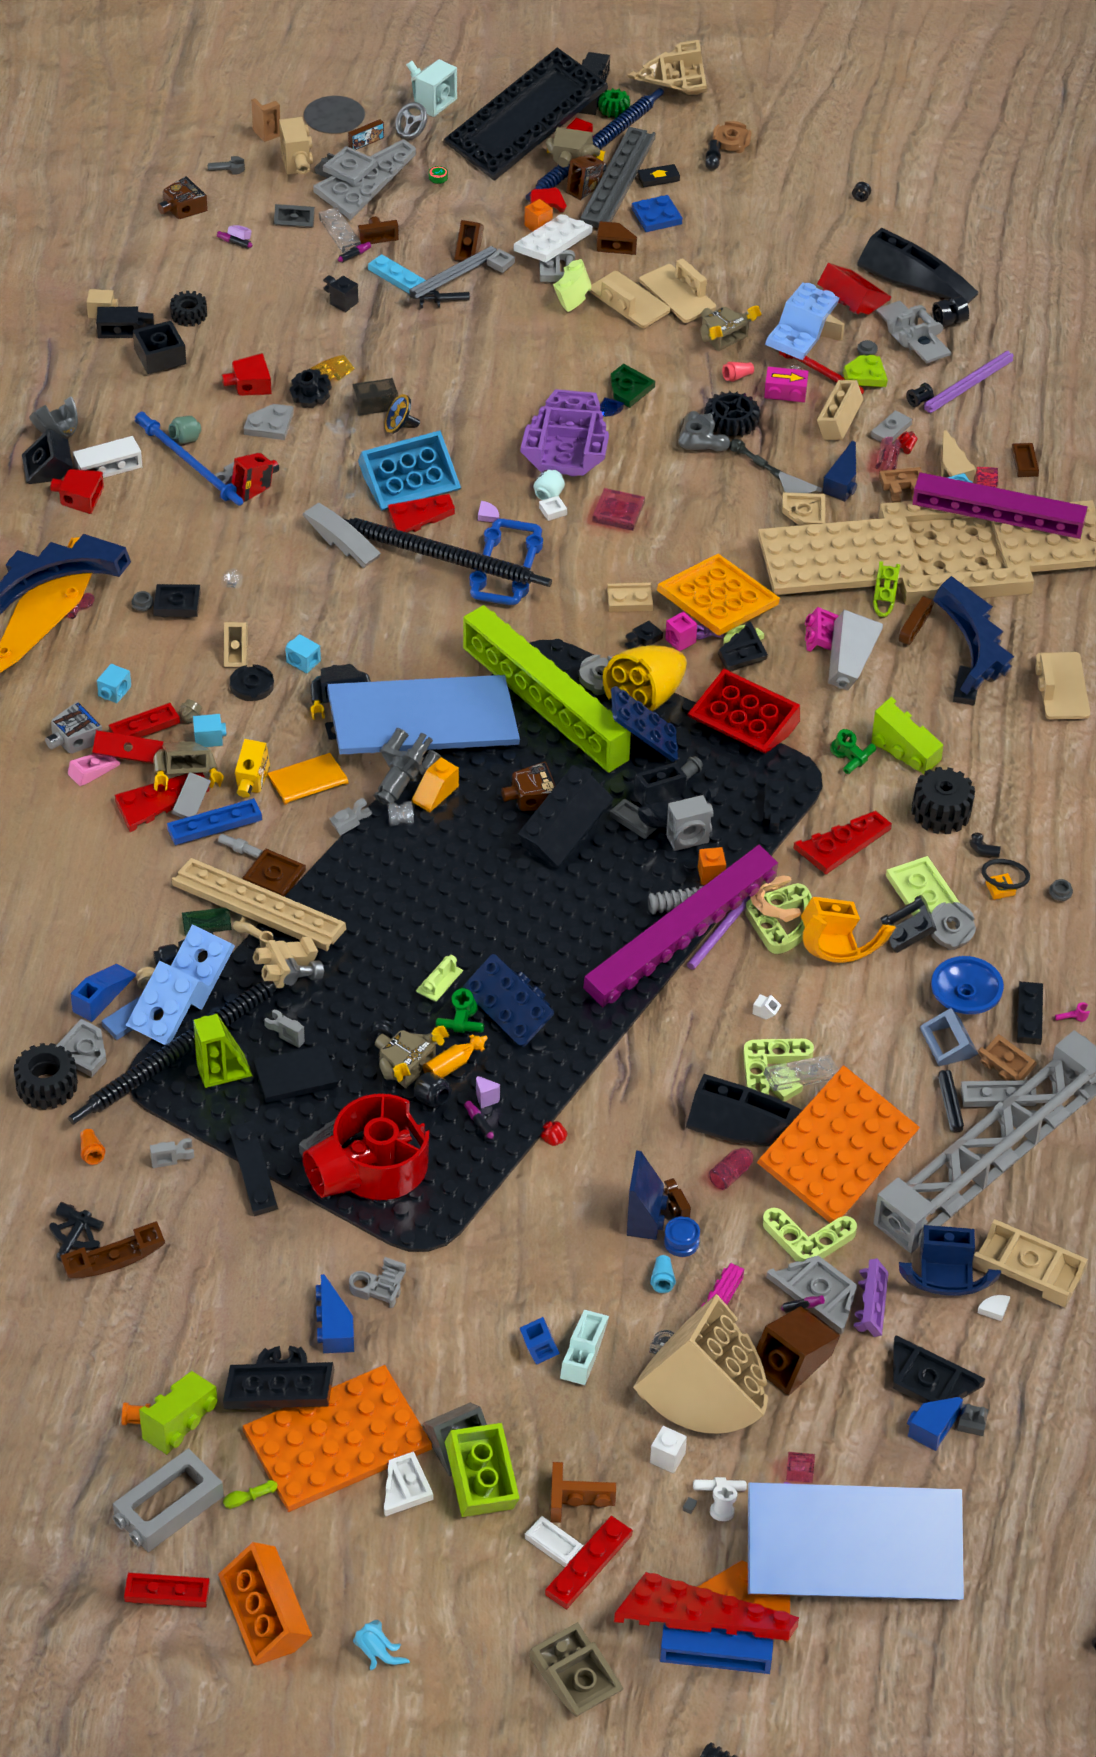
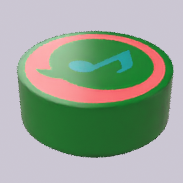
M435 166L429 169V180L431 182L441 184L447 181L448 170L446 168Z

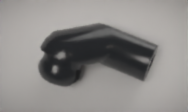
M973 833L971 835L970 846L979 855L999 858L1001 846L987 845L983 841L984 837L981 833Z

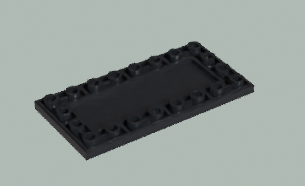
M557 47L445 137L444 141L495 181L553 134L557 127L564 125L607 90L608 84Z

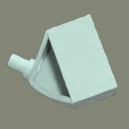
M440 59L422 71L416 67L413 61L406 64L411 72L414 102L422 104L428 115L435 117L457 99V67Z

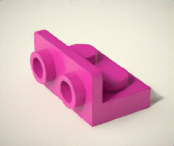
M819 607L812 614H808L805 620L807 651L811 652L816 645L831 650L834 621L838 615Z

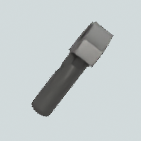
M231 156L229 162L208 163L207 168L209 171L231 170L232 175H236L245 171V164L243 158Z

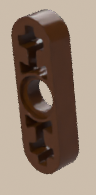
M922 596L903 625L899 634V642L907 645L913 642L931 614L934 606L933 599Z

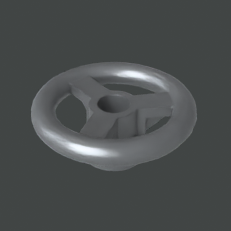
M411 102L402 107L395 122L396 131L401 138L411 140L423 132L427 123L426 109L417 102ZM417 108L420 110L421 115L414 116L410 113L409 109ZM403 116L406 117V127L404 131L401 128V121Z

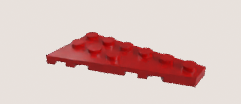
M645 1572L616 1610L614 1622L624 1623L625 1618L639 1620V1625L649 1626L650 1622H663L668 1628L711 1632V1628L727 1629L726 1634L737 1635V1631L752 1632L755 1637L789 1640L797 1629L799 1617L790 1615L785 1611H776L763 1607L758 1603H749L739 1600L734 1596L722 1595L712 1592L707 1588L695 1587L683 1581H675L662 1577L659 1574Z

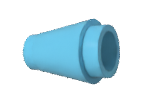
M660 1255L656 1258L650 1283L656 1292L668 1293L676 1284L671 1259L666 1255Z

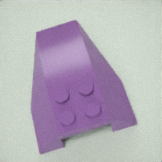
M555 389L546 400L545 406L539 409V414L532 418V423L525 427L520 452L540 472L556 470L561 474L569 476H583L605 459L609 433L606 431V423L603 421V413L600 411L597 394Z

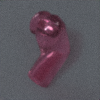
M85 593L81 601L67 614V617L74 619L80 610L90 608L95 600L93 594Z

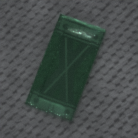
M227 908L182 912L185 936L188 934L192 924L207 932L232 930L230 912Z

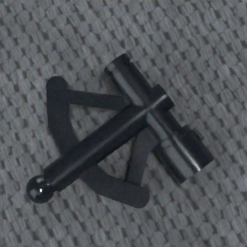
M60 1202L55 1215L68 1221L59 1225L53 1222L49 1225V1229L56 1240L62 1243L56 1258L62 1261L60 1255L69 1253L71 1249L77 1250L85 1247V1250L88 1251L100 1248V1242L94 1239L90 1227L101 1231L104 1222L91 1217L92 1214L87 1210L79 1212L73 1205ZM74 1225L68 1236L61 1232L62 1229ZM83 1229H85L89 1239L87 1242L77 1241Z

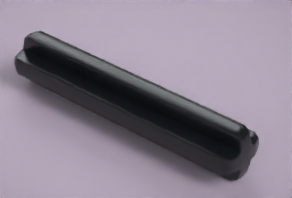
M941 1070L938 1079L950 1130L954 1133L962 1132L964 1123L952 1072L950 1070Z

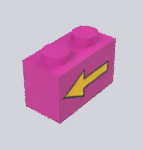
M768 367L764 398L805 402L809 371Z

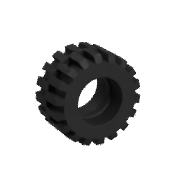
M40 1043V1046L35 1047L33 1045L29 1047L30 1050L21 1052V1056L17 1057L16 1064H14V1076L18 1096L20 1099L23 1098L25 1104L31 1103L33 1108L39 1106L41 1109H47V1107H52L53 1109L57 1108L58 1104L64 1105L67 1103L66 1099H72L74 1096L73 1092L77 1091L78 1080L75 1059L69 1050L65 1051V1047L61 1045L56 1047L54 1043L49 1045ZM45 1074H52V1075H53V1076L48 1077V1078H39V1076L45 1075Z

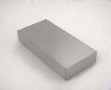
M189 772L172 814L181 818L197 815L211 780Z

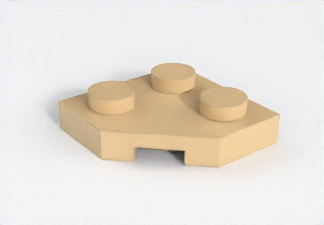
M783 492L782 513L799 526L825 523V494Z

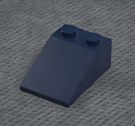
M636 1150L629 1189L627 1236L657 1240L658 1230L663 1231L665 1215H661V1210L667 1209L668 1195H664V1184L642 1151Z

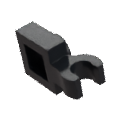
M647 621L625 635L629 642L625 643L624 646L632 649L641 644L643 646L652 645L663 639V632L651 621Z

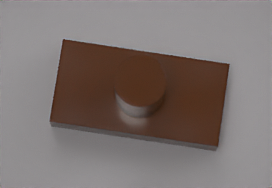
M374 216L369 219V224L358 225L359 244L367 242L377 244L399 240L397 220L381 222L378 217Z

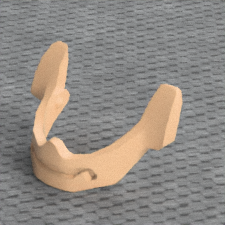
M790 876L776 877L771 883L762 885L759 891L750 897L753 905L765 916L780 918L788 922L801 915L799 908L781 909L771 905L764 899L765 891H774L791 881Z

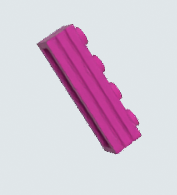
M732 1263L723 1269L721 1279H717L714 1291H710L708 1295V1301L717 1294L726 1305L730 1302L744 1278V1268H740Z

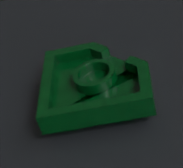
M624 363L610 374L613 399L629 408L655 388V380Z

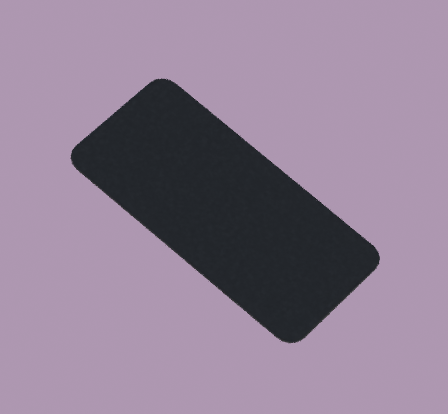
M561 639L530 642L547 659L552 660L559 669L566 672L572 680L583 686L579 680L580 665L584 659L594 654L573 644L563 642ZM583 686L585 691L591 696L596 697L608 710L612 708V699H608L606 693L595 695L591 690ZM508 687L520 737L518 745L429 749L459 767V787L431 812L412 802L420 782L409 781L398 800L394 801L395 804L392 808L383 805L375 799L368 806L372 814L367 818L359 820L360 825L342 834L284 896L345 922L346 930L334 944H330L328 951L316 947L318 953L314 961H321L324 968V975L321 980H311L308 976L299 977L292 986L284 984L283 988H275L276 991L271 998H268V1000L226 1027L243 1051L252 1076L205 1088L197 1067L196 1048H194V1050L130 1092L133 1100L150 1114L238 1161L229 1127L253 1120L270 1180L390 1246L408 1252H429L447 1246L465 1230L539 1140L542 1131L545 1130L543 1125L549 1121L553 1122L716 923H712L703 935L695 936L686 948L678 949L669 961L657 965L652 974L649 976L644 975L640 978L632 989L623 991L614 1003L609 1002L602 1007L583 988L585 976L611 957L612 941H616V949L619 951L669 913L663 910V913L656 911V914L650 912L648 907V896L650 893L656 895L657 892L663 894L664 891L670 893L671 890L677 892L678 889L685 891L686 888L692 890L693 887L699 889L700 886H705L701 884L698 871L699 849L722 847L726 869L758 845L772 856L816 803L822 791V773L809 756L782 743H779L767 753L754 749L688 717V713L696 702L674 693L663 705L653 712L675 727L678 759L672 762L631 733L629 761L608 773ZM426 750V752L422 756L423 758L426 757L429 750ZM696 756L703 763L702 770L686 781L685 791L691 798L701 795L705 797L709 787L720 786L718 794L711 804L713 817H711L712 832L709 835V843L674 851L666 835L667 828H657L644 839L610 817V810L623 799L642 808V805L634 796L636 774L675 762L681 768L686 764V760L689 757ZM542 762H546L555 786L572 765L581 770L584 767L593 769L592 776L614 799L560 868L555 867L522 847L518 833L536 810H520L516 799L504 802L501 792L502 788L512 786V774L514 772ZM766 779L789 781L786 821H780L779 833L769 832L770 820L763 819ZM262 923L256 926L262 932H271L275 942H300L299 939ZM249 934L231 953L203 1009L200 1010L190 1005L173 1040L185 1033V1031L190 1030L194 1026V1019L210 1016L236 997H239L240 994L249 990V988L261 980H264L261 970L265 964H255L253 960L256 948H261L258 938ZM492 954H495L517 974L522 971L531 980L528 984L532 988L536 985L546 994L544 999L554 1011L553 1016L526 1046L522 1047L477 1004L476 1013L469 1017L468 1021L483 1023L484 1031L482 1033L472 1031L459 1033L454 1032L453 1029H446L449 1037L443 1038L445 1041L443 1045L435 1044L437 1056L455 1044H469L471 1040L469 1037L472 1034L480 1037L487 1036L488 1038L484 1043L485 1050L483 1052L473 1050L466 1064L444 1077L450 1084L451 1094L449 1100L438 1108H432L416 1099L414 1096L416 1080L407 1088H404L396 1080H386L379 1066L381 1049L375 1046V1041L371 1038L372 1023L377 1020L389 1021L393 1025L392 1038L399 1031L403 1030L415 1034L432 1033L436 1028L437 1018L455 1019L456 1009L452 1003L453 993L463 988L464 984ZM453 955L456 957V966L462 969L463 972L437 1002L416 992L445 956ZM273 1010L280 1011L282 1016L296 1020L304 1026L305 1042L299 1048L280 1038L279 1032L265 1027V1018L276 1020L272 1018ZM151 1039L136 1055L128 1070L135 1067L142 1060H145V1058L150 1057L151 1054L160 1050L165 1045ZM321 1045L326 1046L338 1087L273 1102H265L254 1067V1060ZM477 1076L500 1084V1100L498 1103L480 1108L476 1096ZM371 1094H391L409 1100L411 1116L418 1125L425 1124V1132L429 1130L428 1169L422 1182L408 1194L388 1200L368 1199L358 1196L351 1191L324 1198L318 1196L305 1172L303 1158L299 1152L301 1141L309 1138L315 1131H319L327 1123L336 1119L346 1105L360 1097ZM467 1101H471L474 1106L485 1113L487 1123L494 1131L492 1139L486 1138L474 1120L471 1119L464 1106ZM364 1130L351 1136L342 1145V1148L348 1147L354 1141L363 1140ZM409 1130L412 1141L408 1142V1144L420 1149L421 1146Z

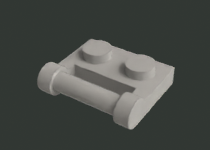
M565 250L547 262L539 260L540 282H558L564 276V272H560V260H564L566 266H568L572 261H575L574 251Z

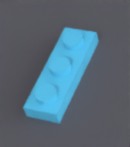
M382 254L368 263L369 271L410 294V288L426 281Z

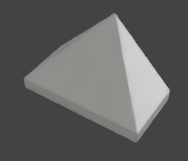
M781 471L779 473L782 486L787 493L819 494L823 491V488Z

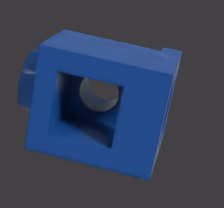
M544 1317L520 1327L526 1346L536 1365L560 1354Z

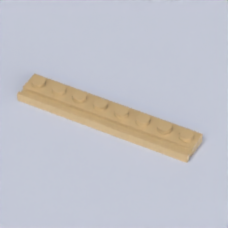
M193 858L178 871L176 878H172V885L299 940L302 937L310 936L315 946L325 951H328L330 944H334L346 930V923Z

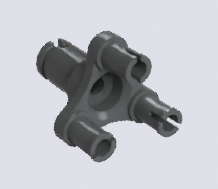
M396 728L388 743H385L380 749L390 770L378 787V792H375L373 796L383 805L392 808L395 804L394 801L398 800L408 782H421L426 770L441 757L433 750H429L425 758L422 757L433 742L430 737L424 741L427 736L426 734L420 733L411 749L399 751L409 735L404 730Z

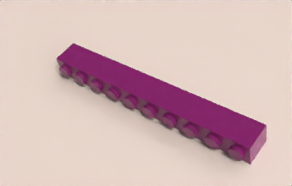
M760 845L756 846L588 973L584 978L583 988L602 1007L609 1002L614 1003L623 991L632 989L640 978L644 975L649 976L652 974L657 965L661 962L666 963L678 949L686 948L695 936L703 935L712 923L720 922L728 911L737 909L745 898L754 896L765 883H771L777 876L778 862Z

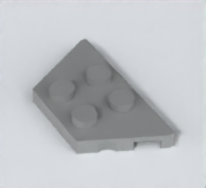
M820 1256L807 1258L803 1262L790 1263L788 1268L775 1271L774 1268L767 1271L766 1278L795 1300L822 1295L825 1298V1303L808 1310L839 1334L844 1332L856 1293V1283Z

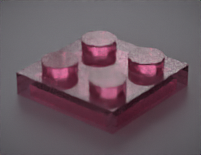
M604 488L594 511L592 522L634 531L645 504V497Z

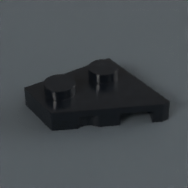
M751 621L747 622L745 627L739 633H736L730 642L725 643L718 652L725 669L728 671L767 660L768 657Z

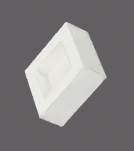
M559 496L539 501V509L547 521L567 515V508Z

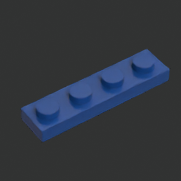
M255 798L169 822L167 823V830L174 845H178L261 821L262 813Z

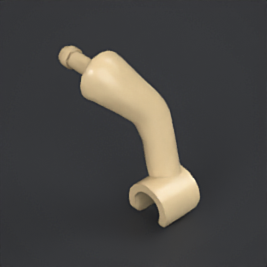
M243 915L240 921L233 923L235 931L248 933L258 938L261 948L266 947L268 940H273L271 932H262L252 924L245 923L247 917Z

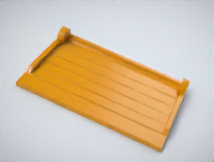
M331 753L267 773L272 784L282 797L284 805L314 793L342 784H349L347 776Z

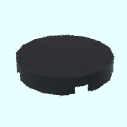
M253 664V667L241 666L230 676V689L239 699L245 701L262 700L274 690L273 674L269 669L261 665Z

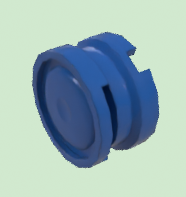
M681 1216L670 1220L666 1225L664 1245L667 1251L678 1257H687L694 1254L699 1248V1225L689 1217Z

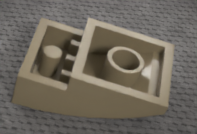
M578 1622L530 1650L529 1657L561 1702L576 1717L624 1689L595 1642L591 1643Z

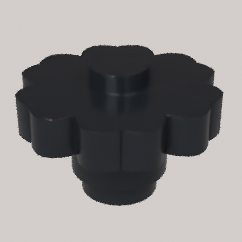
M318 369L304 370L291 380L293 386L289 389L293 401L300 403L303 408H314L316 404H324L330 398L331 381L327 374L321 375V371Z

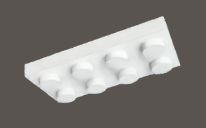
M560 214L514 243V251L547 262L590 235L593 226L586 224L584 221L575 220L567 215Z

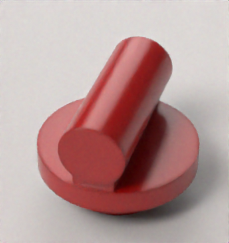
M905 431L898 437L897 446L902 448L905 454H910L918 438L913 431Z

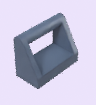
M952 1008L920 1026V1030L938 1066L968 1060L978 1055L961 1018ZM951 1027L959 1045L943 1054L932 1032Z

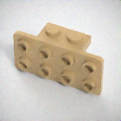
M683 258L676 261V268L671 264H667L639 278V282L659 300L670 306V310L685 323L701 317V312L705 308H709L712 311L716 310V304L706 296L707 279Z
M613 271L591 285V291H589L641 328L648 327L670 313V306L619 271Z
M1078 652L1038 653L1036 655L1035 669L1036 675H1039L1038 689L1042 692L1046 718L1088 719L1091 712L1080 654Z

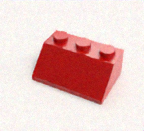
M831 263L826 265L817 283L823 288V291H831L835 296L840 297L838 303L850 306L849 310L857 315L860 313L869 315L891 299L890 295L855 271Z

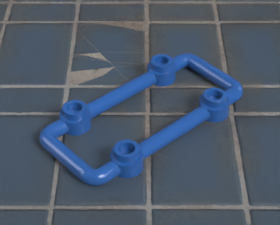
M500 518L495 520L492 526L484 531V541L486 544L482 554L490 557L493 547L500 543V527L533 532V534L526 538V548L528 551L523 564L524 567H528L531 570L535 554L539 553L543 548L541 527L537 524ZM474 571L469 577L470 594L476 600L516 605L529 592L528 583L521 584L515 581L512 582L513 597L480 592L487 585V575L480 571Z

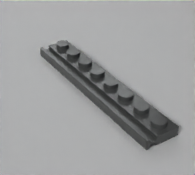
M633 127L627 129L581 215V221L595 228H599L600 221L612 222L637 174V170L640 169L655 140V132L649 134L647 130Z

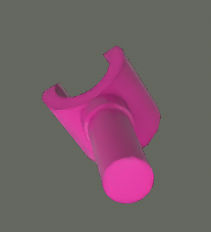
M1081 1002L1077 1005L1075 1011L1057 1014L1055 1019L1057 1021L1075 1018L1083 1022L1090 1013V1011H1086L1088 1004Z

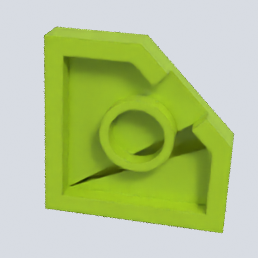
M860 355L844 366L843 375L845 380H857L859 386H887L888 379L880 356Z

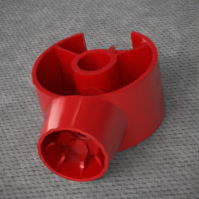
M371 1094L350 1102L340 1111L334 1123L333 1135L303 1152L302 1158L305 1172L318 1196L324 1198L351 1191L358 1196L368 1199L388 1200L408 1194L422 1182L428 1169L429 1130L425 1132V1124L418 1125L409 1112V1100L391 1094ZM364 1130L363 1140L354 1141L348 1147L342 1148V1145L351 1136ZM409 1130L421 1146L420 1149L408 1144V1142L412 1141Z

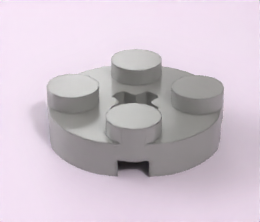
M592 655L584 659L580 665L579 680L585 688L591 690L595 695H603L605 693L603 675H598L597 672L603 673L604 667L612 659L611 656H608L607 659L600 658V655Z
M946 902L936 906L931 913L937 929L931 936L941 946L947 947L949 950H956L958 947L966 945L973 937L976 930L975 918L970 909L958 902H953V904H945ZM946 921L950 923L952 921L956 922V929H950Z

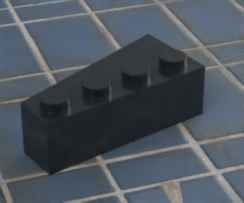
M588 52L586 58L582 61V65L606 82L610 72V55ZM599 96L578 113L596 115Z

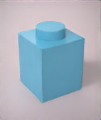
M220 714L193 716L195 742L204 747L223 746L222 736H227L226 724L221 723Z

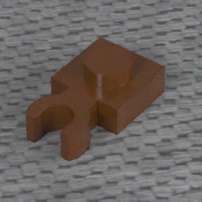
M672 1178L664 1181L667 1187L664 1188V1193L668 1195L670 1200L668 1207L672 1217L682 1216L690 1218L691 1207L682 1190L678 1189L675 1179Z

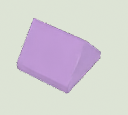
M477 1076L476 1096L480 1108L499 1102L500 1084Z

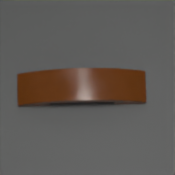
M155 1221L133 1229L134 1236L86 1252L85 1247L60 1255L68 1278H85L105 1274L129 1266L152 1254L165 1244L158 1222Z

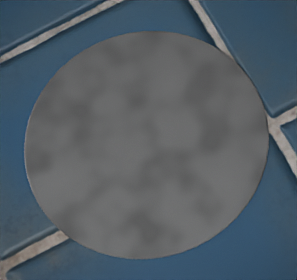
M326 96L316 99L304 111V119L307 124L315 130L325 133H343L353 130L365 118L363 107L357 101L344 96Z

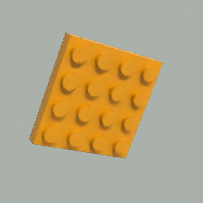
M719 553L659 583L657 587L659 593L718 636L779 605L780 597Z

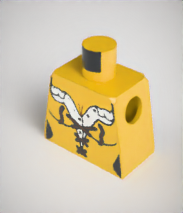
M244 739L235 769L237 794L243 798L250 797L251 792H261L270 769L267 743Z

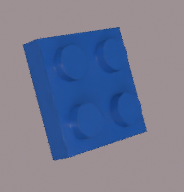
M668 195L633 202L631 205L633 213L645 232L682 224L683 218Z

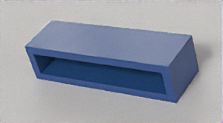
M664 1623L660 1662L770 1674L774 1639L755 1637L752 1632L737 1631V1635L726 1634L727 1629L711 1628V1632L668 1628Z

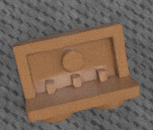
M1000 1034L994 1038L986 1049L980 1047L978 1050L981 1057L980 1062L990 1070L992 1068L996 1069L999 1072L998 1075L1004 1081L1024 1080L1037 1065L1034 1059Z

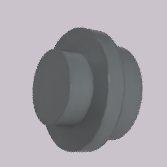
M865 340L858 344L857 351L859 355H875L878 351V346L870 340Z
M146 591L135 593L131 601L132 607L138 611H147L154 604L152 596Z
M1058 879L1051 884L1049 894L1055 900L1066 901L1072 897L1073 889L1067 880Z

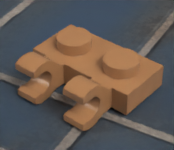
M921 467L879 471V479L883 491L890 490L892 503L901 502V489L910 488L913 500L914 488L919 473H923Z

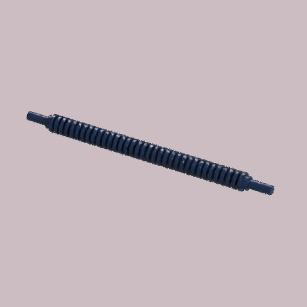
M658 88L651 95H644L638 99V101L593 136V145L600 150L652 109L654 101L664 94L663 89ZM558 164L537 181L536 188L534 189L556 187L568 177L570 164L567 167H561ZM531 192L525 196L528 202H530Z

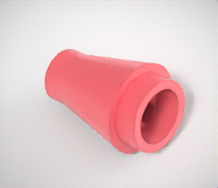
M729 361L722 368L724 379L730 382L754 373V366L751 362Z

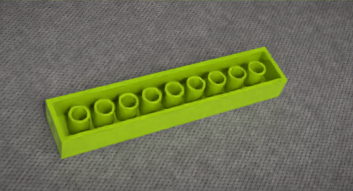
M485 605L463 617V649L494 675H505L507 686L608 773L629 761L631 732L613 719V712L604 707L596 697L591 696L585 691L583 686L572 680L566 672L559 669L552 660L547 659L538 648L528 643L522 635L515 632L508 623L502 621L494 611L489 610Z

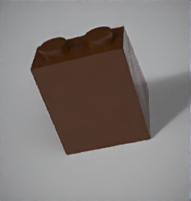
M801 1306L765 1326L756 1347L766 1379L787 1395L792 1394L832 1356L840 1335Z

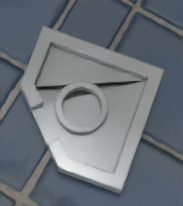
M272 404L249 414L244 426V435L285 440L293 417L294 407Z
M80 1019L56 1045V1047L60 1045L65 1047V1051L69 1050L75 1059L76 1069L90 1077H93L107 1061L101 1029L83 1019Z

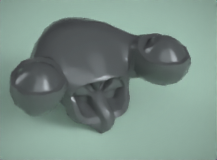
M691 411L684 418L678 443L680 447L688 450L712 449L724 451L730 447V439L726 435L713 434L715 422L711 413L699 414L697 411Z

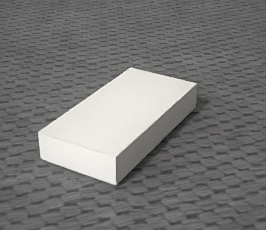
M543 1516L525 1533L527 1541L564 1567L584 1547V1545Z

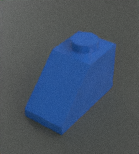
M955 1397L923 1403L918 1411L914 1410L907 1421V1425L910 1426L908 1437L936 1451L960 1416L963 1399Z

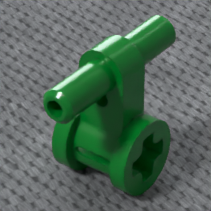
M842 729L831 743L830 750L836 757H847L850 760L843 767V771L846 774H850L857 767L863 766L868 761V757L876 751V746L870 743L865 749L861 750L856 745V735L851 730Z
M465 988L456 990L452 995V1003L456 1009L455 1019L437 1018L436 1027L444 1026L446 1029H453L454 1032L465 1033V1031L482 1033L484 1031L483 1023L468 1021V1018L477 1011V1003L472 992Z

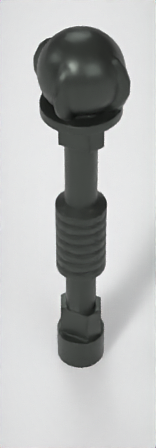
M733 439L730 442L729 448L731 451L747 455L753 459L754 463L763 469L766 468L780 480L779 473L781 470L768 464V461L750 452L742 440Z

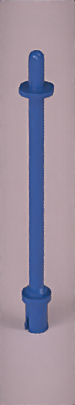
M143 411L135 416V422L145 429V433L148 436L155 435L220 490L221 499L224 501L231 500L238 506L244 503L243 499L236 494L237 487L235 485L223 483L160 429V423L157 420H152Z

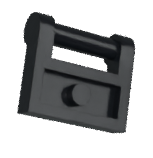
M922 895L917 896L915 901L891 915L886 914L880 918L882 924L894 926L895 922L918 909L920 910L916 915L895 926L896 928L889 941L896 953L937 931L928 904Z

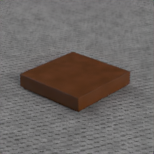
M265 848L242 879L284 897L304 874L306 865Z

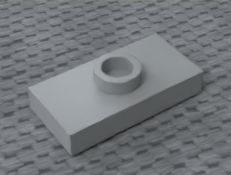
M895 410L871 431V437L888 446L912 425V419Z

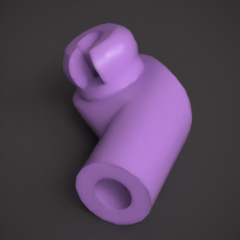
M703 624L697 625L696 639H704L709 636L723 638L724 634L716 635Z

